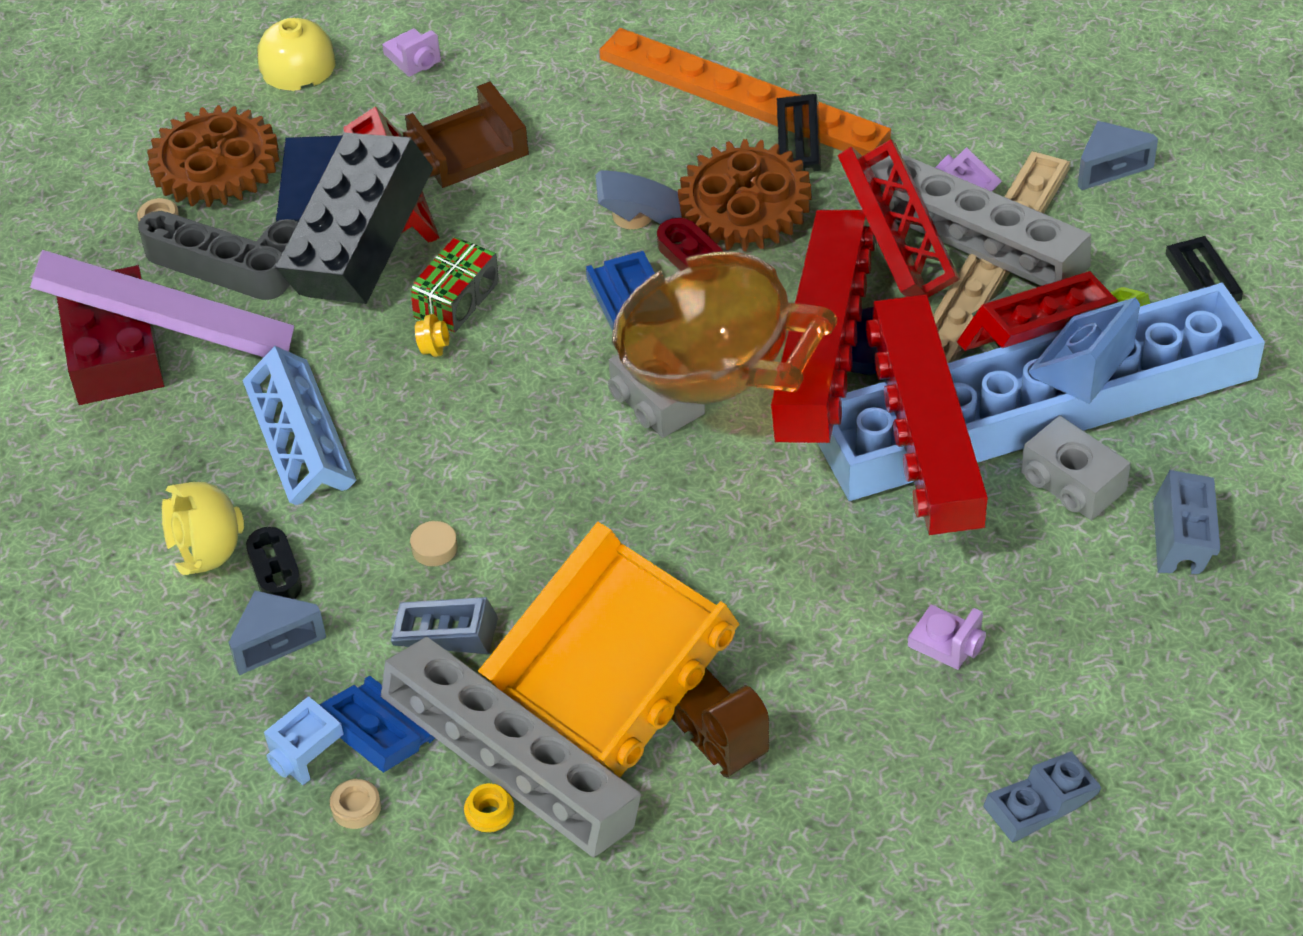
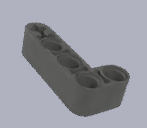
M164 211L148 213L138 223L145 256L148 261L262 300L275 299L281 296L290 286L288 281L276 269V265L298 224L295 220L284 219L272 223L257 241Z

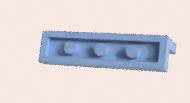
M274 346L242 381L289 503L294 505L302 504L322 483L341 491L349 489L355 483L356 478L308 361ZM271 374L267 393H263L260 384ZM282 402L283 407L278 423H275L273 419L277 404ZM290 432H294L295 438L291 453L287 454L285 449ZM306 463L309 474L298 484L297 480L301 465Z

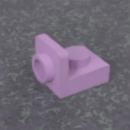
M413 28L382 44L384 55L409 77L422 70L430 69L434 64L441 61L438 35L432 30L421 35Z
M967 147L955 159L948 154L935 167L991 192L1002 182Z
M931 604L908 636V647L959 670L968 656L975 658L979 654L984 644L986 632L981 630L983 612L973 608L966 620Z

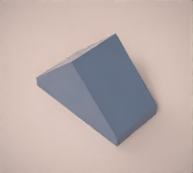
M1097 121L1081 156L1078 187L1082 191L1154 168L1158 144L1157 137L1151 133Z
M254 591L228 643L238 674L242 675L326 638L321 611L317 604Z

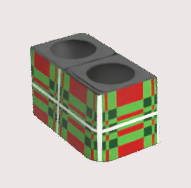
M454 237L413 283L411 300L414 319L421 321L424 320L426 315L435 314L439 321L446 323L448 331L455 333L475 311L476 304L479 306L498 284L497 254ZM482 276L493 280L491 287L484 294H481L479 291ZM470 293L472 296L470 308L465 317L458 321L456 319L458 304L465 294Z

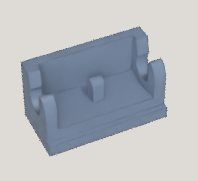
M1169 470L1153 500L1158 573H1173L1180 561L1191 560L1193 561L1191 563V574H1200L1204 571L1212 555L1217 556L1220 552L1214 478Z

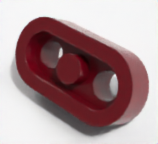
M671 218L660 224L657 229L658 249L687 278L696 282H709L722 274L724 270L723 250L694 222L685 218Z

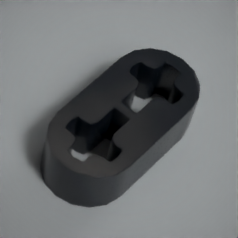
M262 527L255 530L246 541V549L260 592L296 599L302 590V583L287 536L276 527ZM271 544L275 557L267 559L262 547ZM281 572L286 585L277 587L272 574Z

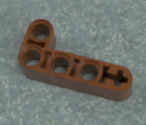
M705 668L702 680L695 688L687 691L675 707L671 719L684 733L689 731L693 735V738L690 740L713 765L719 764L723 770L720 773L727 778L769 751V716L763 701L751 687L744 685L730 694L715 676Z

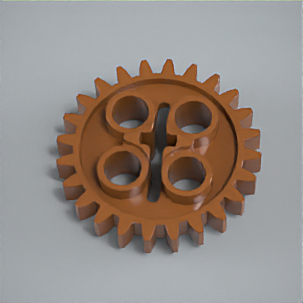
M220 105L216 106L213 113H208L204 107H201L199 115L195 117L191 113L185 112V121L181 122L171 119L172 129L160 128L161 138H152L153 148L147 150L149 157L147 162L156 188L162 187L164 196L174 194L175 202L177 203L188 197L190 206L196 205L199 200H205L206 207H210L214 199H220L223 205H227L228 197L234 196L240 201L243 200L242 191L248 190L256 193L258 192L256 182L263 184L269 182L267 173H276L275 163L280 160L276 134H273L271 124L264 125L262 116L252 118V113L249 109L238 115L236 106L230 108L227 113L222 112Z
M743 139L740 148H735L728 141L726 142V151L723 152L713 146L711 147L712 157L708 158L699 154L697 156L698 166L688 165V176L680 178L681 189H678L681 217L694 222L716 244L720 240L725 241L726 250H730L734 243H740L742 250L747 251L750 242H755L760 249H764V239L767 238L778 244L780 243L779 233L794 234L793 224L802 225L804 223L803 213L810 212L812 191L809 172L803 171V161H793L792 151H787L780 155L779 144L773 145L769 150L764 149V140H760L755 147H749L747 139Z

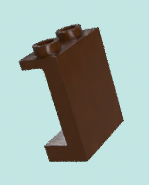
M491 81L476 86L478 105L424 126H422L413 113L405 115L407 131L403 132V137L412 138L433 167L429 178L434 176L442 188L529 155L526 126Z

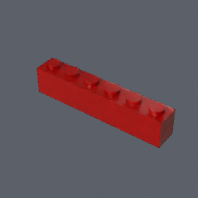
M927 294L874 301L873 320H867L866 322L867 338L870 347L877 346L878 352L875 353V365L878 379H886L887 385L884 386L887 412H895L897 418L893 422L897 447H905L906 454H903L905 478L907 482L914 481L916 489H913V506L916 517H924L929 535L985 528L988 497Z

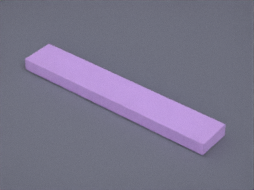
M42 250L30 286L32 289L261 357H265L274 346L289 352L294 325L45 250Z

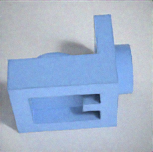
M308 696L264 732L270 752L267 754V760L280 776L286 778L290 774L304 785L310 780L307 764L344 735L341 723Z

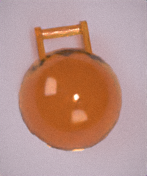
M712 252L686 258L689 268L677 272L664 279L661 270L652 275L637 287L624 302L614 321L612 343L618 352L621 363L636 381L660 397L686 404L704 405L735 397L751 387L788 392L797 391L804 379L802 371L823 336L830 334L835 328L837 317L831 310L825 307L788 303L786 290L780 282L775 268L757 256L741 252ZM786 330L804 332L787 362H774L784 343Z

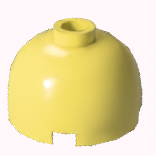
M287 18L276 22L264 32L257 47L258 65L263 79L267 84L278 89L295 91L301 90L302 85L313 83V86L318 85L332 74L335 67L334 51L330 37L317 23L308 19Z
M189 482L167 486L165 491L172 493V497L162 501V525L167 548L169 549L177 545L185 561L175 563L178 571L182 575H189L218 568L230 558L237 545L238 534L243 532L244 520L240 508L237 506L233 507L229 497L217 486L206 482ZM191 546H192V554L190 553V551H189V549H188V548L191 547Z

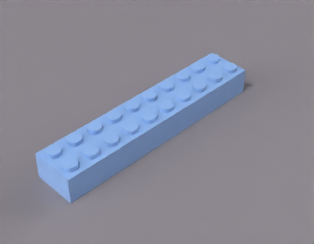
M1219 283L1141 306L1134 349L1090 404L1034 379L1028 372L1061 330L1003 349L997 348L948 363V367L978 463L1024 449L1025 443L1059 415L1084 431L1256 379L1265 341L1225 285ZM886 381L847 392L846 398H841V424L833 425L830 443H818L848 501L914 482H907L903 468V454H906L905 447H897L895 442L893 422L897 418L895 412L888 413L884 398Z

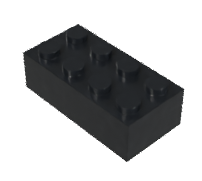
M344 133L276 265V269L299 295L310 298L367 304L433 170V167L412 138Z

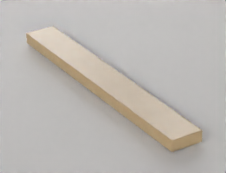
M1032 151L1005 197L1045 213L1070 170V161ZM973 254L968 256L959 271L958 276L960 280L950 286L933 314L947 363L960 359L964 349L957 343V340L972 320V313L978 310L982 304L988 303L996 297L1010 273L982 258H977Z

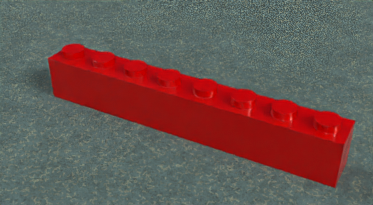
M863 210L816 211L771 402L775 442L830 443L833 425L841 424V398H846L847 372H851L852 346L857 344V322H860L862 318L861 297H866V274L871 272V251H875L876 238L871 227L868 226Z

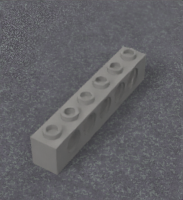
M901 153L943 243L970 255L973 254L979 259L982 258L995 266L1041 286L1084 273L1091 266V233ZM888 156L871 166L875 178L888 181L894 164L891 157ZM899 177L898 183L903 184ZM880 186L882 193H884L885 187ZM898 190L894 191L889 205L891 212L904 214L909 201L908 193ZM855 195V202L860 204ZM915 211L913 217L919 218L917 212ZM910 224L909 228L923 234L926 233L924 227Z
M426 636L385 660L381 697L495 784L501 786L512 797L590 856L595 858L634 828L641 798L640 792Z

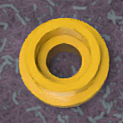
M435 314L426 315L424 320L416 322L415 338L420 352L423 355L431 354L433 357L442 356L443 347L448 346L450 342L446 323L439 321Z
M486 783L477 786L471 791L464 804L466 821L472 828L481 832H495L503 829L514 816V802L511 795L497 784ZM489 806L497 808V810L494 812H481L484 808Z

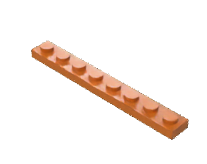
M619 28L599 49L600 59L777 127V98L800 96V94L623 28ZM819 102L820 143L840 151H845L852 146L858 153L864 156L891 139V128ZM803 105L804 137L810 139L809 105ZM794 106L787 107L788 131L795 133Z

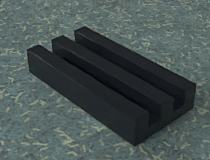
M817 94L777 98L780 155L789 151L787 107L794 106L796 158H793V161L802 160L803 171H805V168L821 171L819 102ZM803 105H809L810 157H805Z
M1206 236L1166 247L1165 255L1190 292L1216 285L1210 277V271L1205 263L1200 262L1193 251L1198 249L1220 283L1225 285L1235 301H1242L1243 291Z

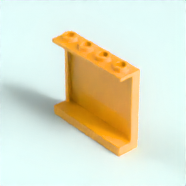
M597 521L478 672L496 688L520 703L526 710L548 726L554 728L559 734L585 753L591 755L597 762L620 778L628 768L633 767L640 760L645 745L658 729L668 724L677 704L688 690H692L700 683L704 676L705 668L719 651L724 650L731 643L735 630L740 624L725 603L720 601L716 605L622 544L611 529Z

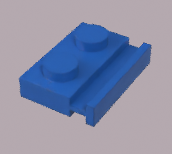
M644 251L604 261V266L593 269L592 265L586 266L587 280L614 335L619 334L620 329L631 326L633 330L673 318L672 305Z
M371 676L365 678L363 685L359 687L352 685L319 705L341 723L344 735L340 739L384 773L419 752L420 745L425 742L431 743L435 737L381 697L382 685Z

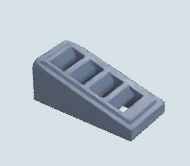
M487 597L400 602L391 643L393 646L409 647L427 636L447 651L489 654L498 617ZM415 617H421L420 629L412 631ZM434 619H440L438 628L432 630ZM453 621H459L457 628H452Z

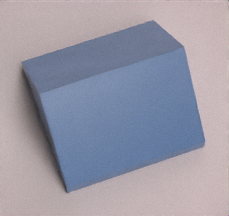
M1134 297L1073 316L1028 372L1034 379L1090 404L1134 349L1140 303Z

